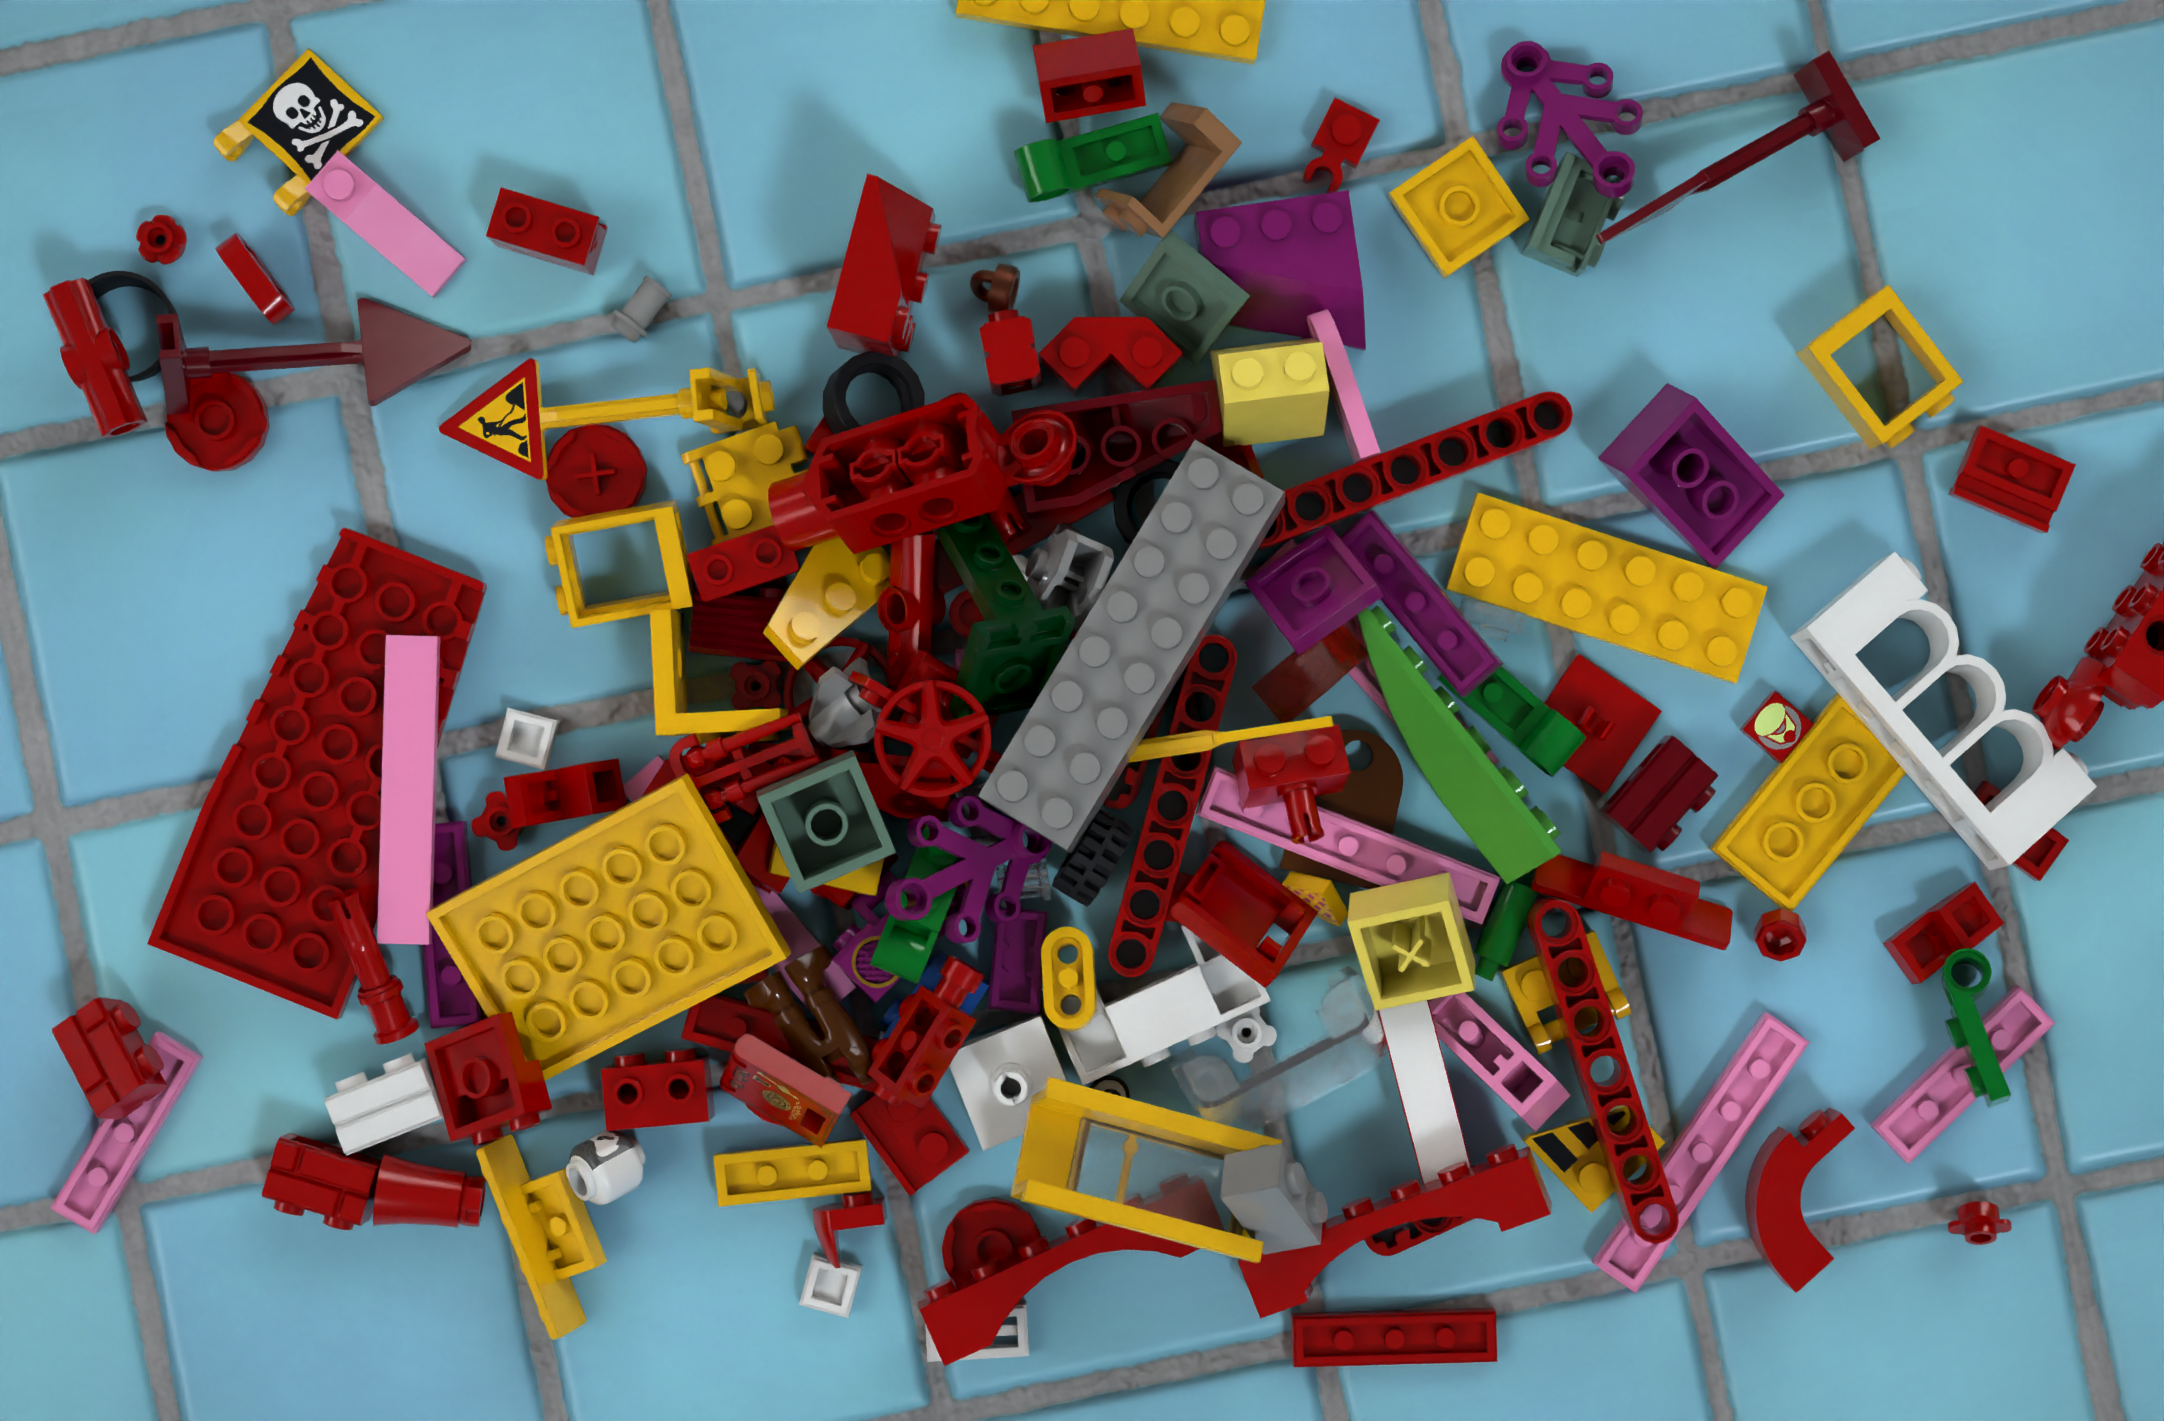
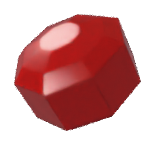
M1779 908L1761 915L1754 929V940L1762 956L1782 962L1800 955L1807 941L1806 928L1799 914Z

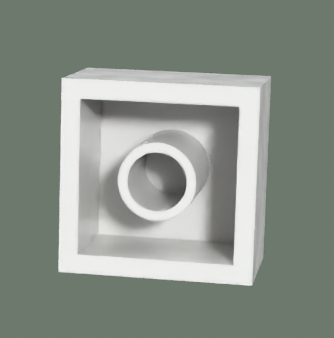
M1042 1012L964 1042L949 1065L983 1151L1024 1134L1031 1097L1045 1089L1048 1077L1069 1082Z

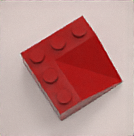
M866 174L827 329L838 348L860 354L874 351L891 357H899L900 351L909 353L912 345L916 323L913 322V316L910 313L913 302L921 304L923 301L929 274L923 273L921 270L926 253L934 255L936 252L942 225L934 223L935 214L932 207L883 179L870 174Z

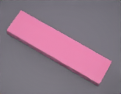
M2014 985L1981 1017L2002 1073L2055 1024L2041 1007L2017 985ZM1952 1045L1869 1124L1904 1162L1909 1164L1977 1099L1973 1096L1965 1076L1964 1069L1971 1067L1964 1047L1956 1050Z
M161 1031L154 1033L148 1045L157 1051L163 1061L164 1068L160 1073L167 1084V1088L149 1101L143 1102L142 1106L125 1118L102 1120L51 1206L52 1210L93 1234L100 1232L203 1059L202 1055Z

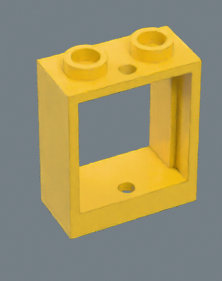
M1889 285L1872 294L1796 353L1869 449L1884 443L1891 449L1915 431L1910 424L1924 412L1930 418L1941 412L1955 400L1951 391L1964 382ZM1882 315L1886 317L1937 383L1885 424L1881 422L1830 356Z
M677 499L559 520L550 528L552 535L545 536V547L550 566L558 565L562 585L555 587L558 609L561 616L569 615L571 628L648 615L650 610H676L693 606L695 587L691 567L686 556L688 552ZM654 520L669 591L587 605L573 535Z

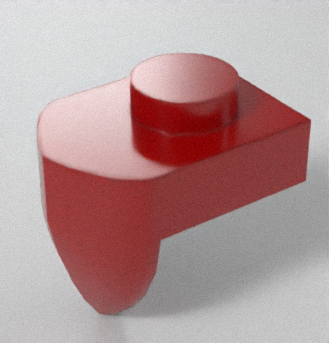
M872 1191L846 1193L842 1195V1202L827 1204L812 1209L818 1240L828 1260L835 1268H840L838 1230L883 1225L887 1219L885 1197L873 1198Z

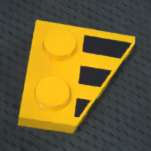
M1627 1106L1614 1107L1608 1113L1606 1120L1607 1126L1611 1131H1620L1629 1123L1630 1112ZM1584 1116L1566 1122L1565 1125L1539 1133L1532 1132L1526 1134L1521 1139L1591 1213L1615 1192L1590 1117ZM1650 1127L1658 1151L1665 1142ZM1633 1155L1625 1161L1623 1175L1626 1179L1646 1162L1643 1155Z

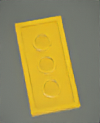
M1838 693L1832 697L1812 722L1814 725L1782 763L1776 765L1708 848L1779 908L1790 912L1796 908L1906 774Z

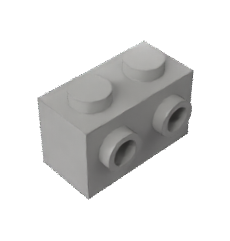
M1282 1143L1262 1145L1256 1149L1225 1154L1220 1198L1252 1239L1264 1242L1262 1249L1264 1255L1321 1244L1322 1223L1326 1222L1328 1217L1325 1197L1322 1192L1316 1191L1306 1177L1302 1165L1294 1161Z

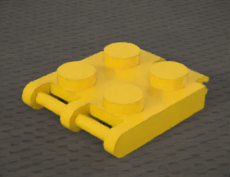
M774 421L681 454L683 464L689 465L700 494V496L696 497L698 507H704L715 539L711 540V544L715 545L774 525L768 502L770 484L807 472L808 470L794 473L792 467L809 460L796 425L779 430L777 422ZM701 460H703L706 473L709 476L713 488L712 492H709L699 463ZM715 503L719 505L722 519L728 531L727 535H724L714 507Z

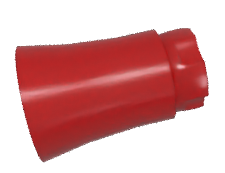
M384 1154L375 1190L373 1225L419 1224L458 1228L459 1224L479 1227L483 1213L487 1180L484 1176H467L466 1171L428 1166Z

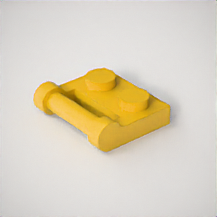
M1591 929L1585 932L1612 1015L1616 1020L1632 1014L1629 1003L1616 980L1595 930ZM1537 954L1503 968L1499 972L1536 1053L1540 1055L1553 1049L1551 1044L1563 1039L1564 1036L1558 1019L1542 1025L1536 1013L1553 1005ZM1570 957L1563 960L1559 965L1558 978L1562 984L1570 985L1580 978L1582 968L1579 960L1575 957ZM1589 1006L1577 1012L1574 1018V1026L1577 1032L1597 1024L1598 1016L1595 1009Z

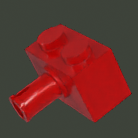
M1339 724L1331 727L1238 741L1232 759L1243 809L1284 802L1292 833V843H1304V836H1308V841L1313 842L1325 835L1321 827L1314 796L1342 792L1351 773Z

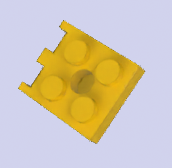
M671 609L650 610L656 735L686 736L696 733L700 745H705L706 742L720 736L724 739L727 738V733H740L788 716V710L781 708L688 713L684 614ZM789 726V727L784 728V729H782V730H780V731L791 730V729H790V726ZM778 732L755 742L779 741Z

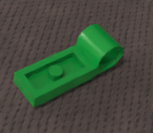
M1158 113L1060 141L1057 139H1045L1033 142L1014 151L1029 203L1046 201L1172 165V159Z
M1502 666L1466 697L1460 696L1442 673L1436 678L1447 690L1550 777L1555 776L1586 740L1585 735L1560 713L1545 705Z
M927 825L922 834L925 840H927L929 837V828ZM935 846L917 847L905 878L923 879L962 859ZM957 887L933 898L930 911L921 919L900 921L890 914L869 965L918 984ZM902 891L900 900L904 909L907 905V896Z
M1965 948L1953 952L1944 964L1941 982L1951 1006L1950 1013L1952 1016L1951 1019L1945 1020V1024L1955 1049L1964 1047L1971 1067L1965 1068L1964 1072L1973 1096L1975 1098L1984 1096L1989 1108L2007 1102L2011 1093L1974 1003L1987 990L1992 973L1991 965L1981 952ZM1970 964L1979 971L1981 981L1973 987H1962L1954 981L1951 971L1957 965Z

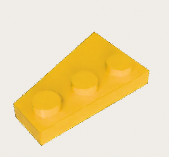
M840 537L812 546L765 627L763 634L798 671L878 603V597L885 588L890 587L891 556L881 546L853 554Z

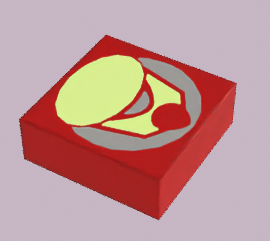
M1772 691L1739 730L1777 763H1782L1814 723L1779 693Z

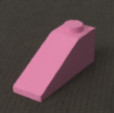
M337 151L305 188L308 193L433 298L466 261L461 254L340 151Z
M1465 992L1430 1000L1429 1005L1438 1038L1535 1132L1571 1096L1545 1067Z

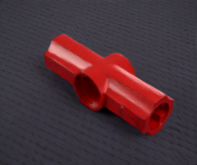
M85 278L67 280L50 287V290L44 293L43 297L64 345L60 347L62 361L74 384L83 390L102 437L108 439L139 429L141 425L148 421L126 371L130 369L129 358L118 335L111 327H108L89 280Z
M934 530L891 543L890 587L885 588L881 592L877 603L880 622L889 631L887 683L899 685L918 650L932 655L933 627L939 625L945 616L946 604L944 595L938 585L934 584L936 540Z

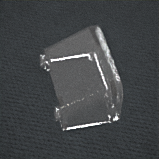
M1346 966L1326 977L1329 990L1322 999L1321 1008L1315 1011L1326 1032L1325 1035L1239 1080H1236L1225 1058L1221 1060L1211 1055L1198 1057L1191 1048L1169 1058L1172 1072L1197 1117L1255 1132L1378 1067L1387 1055V1044L1372 998L1359 973Z

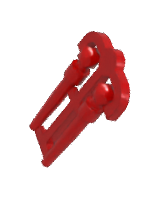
M799 712L747 729L725 739L720 736L706 742V747L700 746L696 733L690 734L678 740L672 746L669 754L670 765L676 776L675 779L688 773L699 793L702 786L740 772L743 780L737 778L725 783L723 789L715 787L709 789L704 795L707 807L710 810L718 809L717 812H711L717 824L732 818L729 807L725 804L726 801L729 800L733 803L746 798L749 792L820 763L819 756L815 753ZM789 726L792 727L794 738L745 756L742 749L743 746ZM691 748L685 754V758L691 768L703 766L708 759L717 761L727 757L730 751L735 761L697 776L695 773L687 770L682 759V752L684 749ZM798 748L802 755L805 756V758L754 775L750 768Z

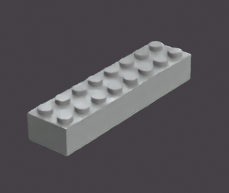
M1194 440L978 794L982 800L1073 854L1283 508L1285 492L1199 441Z

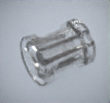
M1046 856L1040 862L1030 864L1020 899L1041 897L1044 901L1051 900ZM1005 863L996 866L999 892H1001L1008 866ZM1004 899L1000 901L1001 907L1007 906Z

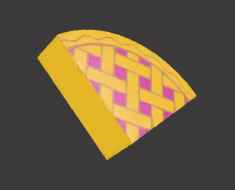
M1290 871L1282 885L1318 911L1316 915L1318 918L1340 927L1347 917V908L1331 880Z

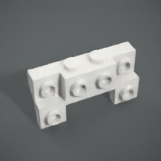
M1181 924L1180 926L1196 963L1105 1004L1096 987L1097 1011L1091 1023L1078 1031H1064L1062 1029H1059L1081 1083L1085 1085L1139 1060L1143 1067L1155 1064L1171 1055L1168 1047L1187 1039L1189 1046H1193L1218 1034L1215 1028L1216 1025L1270 1002L1271 999L1266 988ZM1069 997L1063 1002L1062 1010L1065 1014L1073 1015L1079 1011L1081 1002L1076 997Z

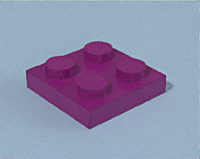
M1329 524L1245 582L1253 597L1298 655L1384 596L1377 583Z

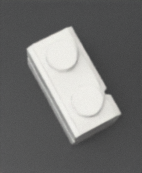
M412 1053L382 1064L386 1073L384 1075L367 1080L365 1073L361 1072L335 1083L338 1093L324 1099L346 1156L444 1118L428 1057L415 1062Z

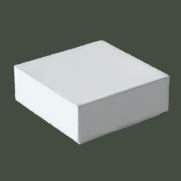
M508 708L495 757L547 770L560 721Z
M813 1253L799 1305L848 1318L863 1266L840 1260V1268H835L827 1256Z

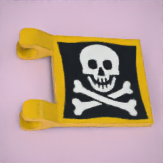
M308 48L236 122L225 128L215 137L213 144L226 160L233 162L244 153L253 138H257L296 174L295 177L283 184L273 195V200L286 215L294 216L302 209L311 196L305 188L337 151H340L348 157L384 118Z

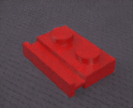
M1981 425L1976 427L1958 469L1956 481L1953 487L1950 488L1948 495L2041 534L2047 533L2050 527L2049 522L2053 513L2058 509L2076 464Z
M875 1094L849 1114L909 1196L913 1195L918 1189L932 1181L970 1152L966 1143L931 1096L922 1109L904 1100L897 1107Z

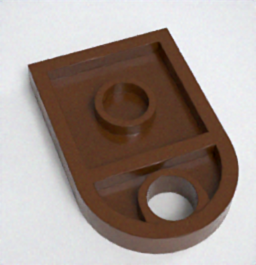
M1341 730L1345 747L1355 740L1362 741L1369 746L1371 761L1362 770L1350 769L1351 773L1342 792L1314 796L1316 805L1393 834L1403 789V771L1400 761L1394 750L1380 737L1363 730ZM1283 848L1279 868L1369 889L1380 887L1378 884Z

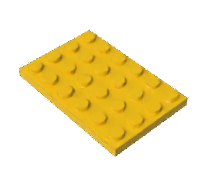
M688 773L436 905L426 913L486 1016L491 1017L499 1013L512 1012L525 1061L539 1059L544 1080L787 959L791 954L790 948Z

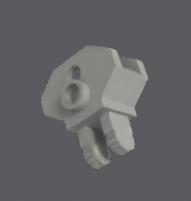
M1060 523L1049 537L1043 549L1036 548L1028 560L1025 575L1028 577V585L1043 610L1062 606L1068 607L1075 619L1071 634L1079 629L1105 587L1114 562L1113 549L1082 536L1080 531L1070 525Z

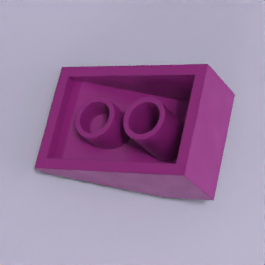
M1668 383L1598 457L1600 462L1634 497L1713 569H1716L1784 497V493L1696 397Z

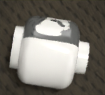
M605 1130L572 1149L569 1164L566 1167L568 1183L581 1200H589L597 1205L608 1204L640 1185L643 1178L642 1165L645 1163V1154L635 1138H628L617 1130Z

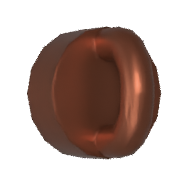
M999 263L995 271L979 270L972 275L970 280L971 290L978 299L988 303L989 313L1013 310L1019 289L1020 270H1018V267ZM983 282L991 284L990 290L983 286Z

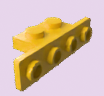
M509 1134L504 1136L503 1139L478 1148L476 1155L481 1165L482 1174L488 1182L500 1212L501 1221L509 1234L519 1259L521 1271L527 1279L537 1304L540 1318L545 1324L549 1337L555 1340L585 1324L587 1320L570 1276L596 1268L607 1262L584 1201L573 1192L568 1183L566 1168L531 1180L515 1139Z

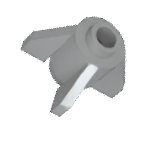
M858 657L843 672L833 666L818 680L808 713L810 720L809 730L814 739L824 747L842 750L847 746L867 743L874 737L876 721L881 710L859 698L858 695L862 687L848 680L853 670L870 677L867 661L861 657ZM894 707L887 720L901 722L900 719L904 712Z

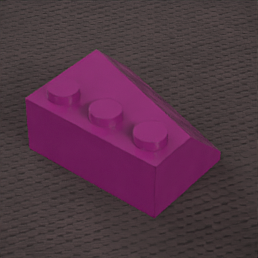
M1349 190L1196 212L1194 227L1198 253L1250 295L1228 326L1266 333L1274 332L1306 339L1311 338L1307 316L1328 309L1336 324L1343 345H1346L1348 348L1366 350L1363 286Z

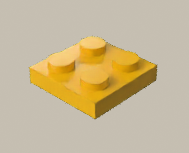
M1474 136L1449 151L1387 195L1443 279H1446L1530 221V218Z

